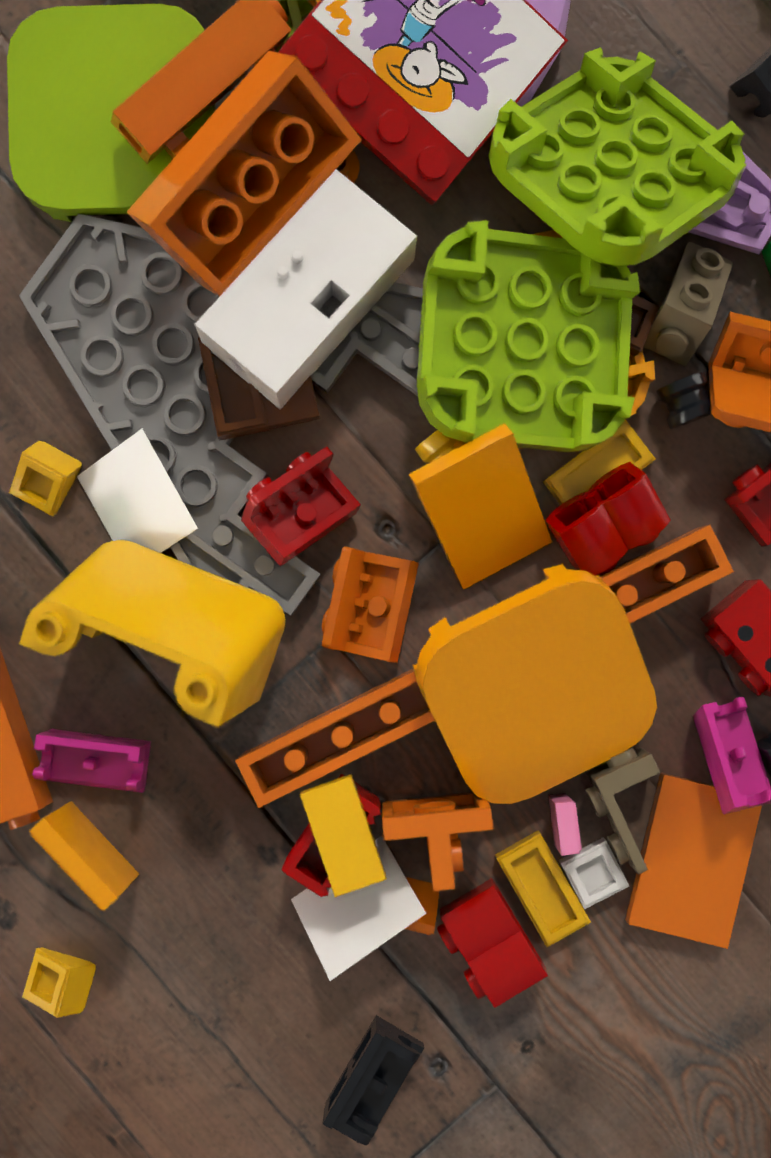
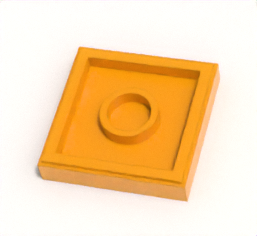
M72 801L45 816L29 831L34 840L100 910L105 911L140 875Z

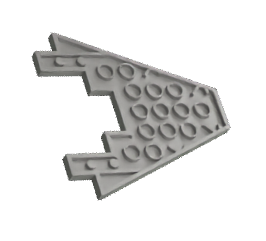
M78 214L20 293L21 301L111 450L143 428L198 527L197 530L171 546L177 559L268 595L280 604L284 612L292 616L321 574L296 556L280 567L241 521L240 515L247 504V493L258 482L269 475L229 446L234 438L219 441L217 437L198 341L199 334L195 323L219 296L197 283L142 227ZM394 283L312 374V383L328 394L354 356L359 354L418 396L417 370L423 288ZM332 295L319 311L329 319L342 303Z

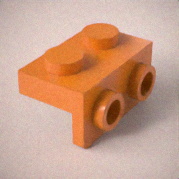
M344 546L341 556L333 569L332 579L334 588L330 607L325 612L322 620V647L398 663L419 563Z

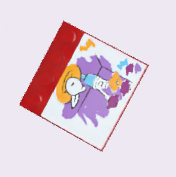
M320 0L278 53L297 57L362 139L361 143L433 206L493 133L499 109L510 99L517 103L568 40L526 0Z

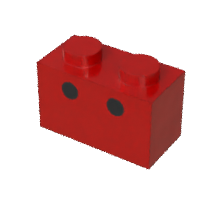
M761 579L745 580L700 620L709 629L705 633V637L715 650L724 657L730 654L740 665L742 670L738 672V676L742 682L757 696L764 694L771 697V590Z

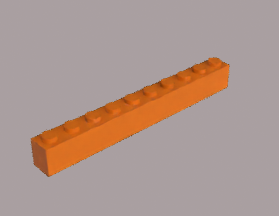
M711 525L694 528L599 577L614 592L624 607L629 623H632L733 573L734 570ZM412 668L243 752L235 762L257 807L260 808L435 721L416 682L414 669Z

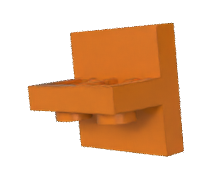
M474 793L382 802L384 841L426 837L433 891L455 889L453 872L464 871L461 842L458 839V833L493 830L491 807L487 799L477 797Z

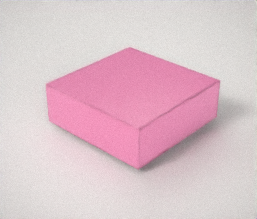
M566 793L548 795L554 846L561 856L580 854L579 850H582L576 803Z

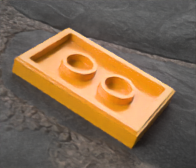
M505 423L409 474L456 579L463 590L552 543L513 432Z

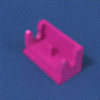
M738 697L733 702L718 706L717 702L704 704L693 715L723 814L771 803V786L746 709L748 707L745 697Z
M50 729L36 734L34 749L42 751L39 767H35L32 775L34 779L143 793L146 786L151 741Z

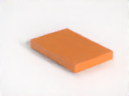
M660 772L641 851V856L648 870L639 875L636 873L625 921L629 925L728 949L762 805L723 814L714 785Z

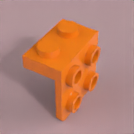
M730 311L708 362L711 414L731 427H749L771 433V321Z

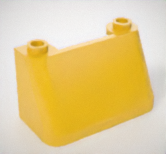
M116 540L104 543L31 610L19 644L44 655L56 656L72 650L77 645L82 634L93 638L101 635L103 632L181 664L174 691L177 702L183 711L194 718L219 727L260 701L284 632L286 619L280 604L268 595L132 541Z

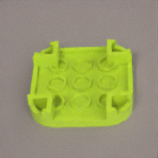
M165 4L56 6L38 10L20 23L10 39L7 55L9 162L14 181L34 206L49 214L53 219L72 222V216L78 214H128L129 208L172 161V158L164 149L146 164L111 123L112 113L204 31L196 17L180 7ZM214 104L183 132L188 139H191L216 111V105Z
M600 47L584 53L581 68L578 72L520 107L510 99L499 109L492 135L489 160L492 172L501 184L576 250L597 262L613 266L636 265L658 254L721 209L734 195L747 165L740 145L744 133L733 121L717 130L651 77L656 62L655 59L640 51L635 61L620 57H603V50Z
M488 221L468 222L465 227L448 235L439 247L436 248L428 261L423 280L417 392L419 406L428 422L446 437L463 442H470L505 423L513 432L519 448L560 452L588 450L612 437L625 419L630 417L635 397L628 396L632 299L640 293L638 272L631 274L627 265L613 266L594 261L576 250L564 238L488 229Z

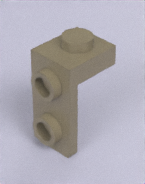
M688 242L680 257L666 298L657 311L644 348L686 366L713 326L733 265L732 261L722 257L712 249L703 248Z
M631 747L627 751L606 761L607 764L587 772L586 774L592 787L586 789L585 792L597 817L601 818L606 815L614 833L607 836V840L620 865L628 862L639 875L648 869L614 798V794L659 774L660 770L650 752L642 748L634 750V747Z

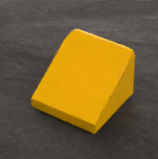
M37 441L22 452L9 493L53 517L57 514L77 478L82 463L46 442Z
M36 948L22 997L56 1018L81 1013L87 1002L96 965L87 960L46 948Z

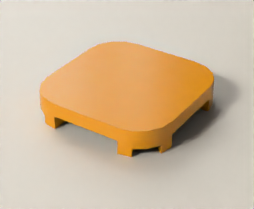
M563 564L543 569L546 577L545 581L452 626L449 625L444 617L428 629L431 636L421 649L417 664L413 665L416 682L465 783L477 797L487 799L488 802L496 804H513L530 799L627 751L640 742L652 726L657 710L653 684L624 607L614 592L598 575L594 576L587 571L566 569Z

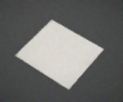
M143 428L77 476L112 541H132L161 553L198 529Z
M382 836L375 840V844L386 873V880L337 897L334 896L332 887L329 889L328 896L324 897L318 896L307 888L291 899L330 981L426 914Z

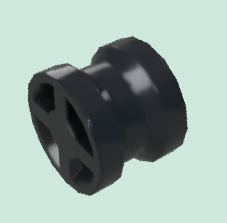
M705 372L682 378L656 391L659 401L666 403L669 410L667 422L670 429L711 415L710 398L705 389L708 383Z

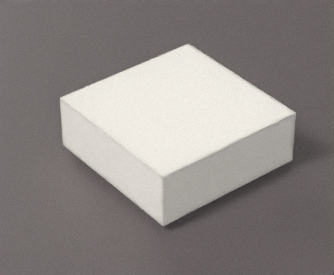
M604 837L583 847L582 850H579L580 854L567 855L559 860L584 909L629 887Z

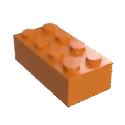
M268 51L129 208L127 213L197 283L220 297L339 167L362 139L297 57Z

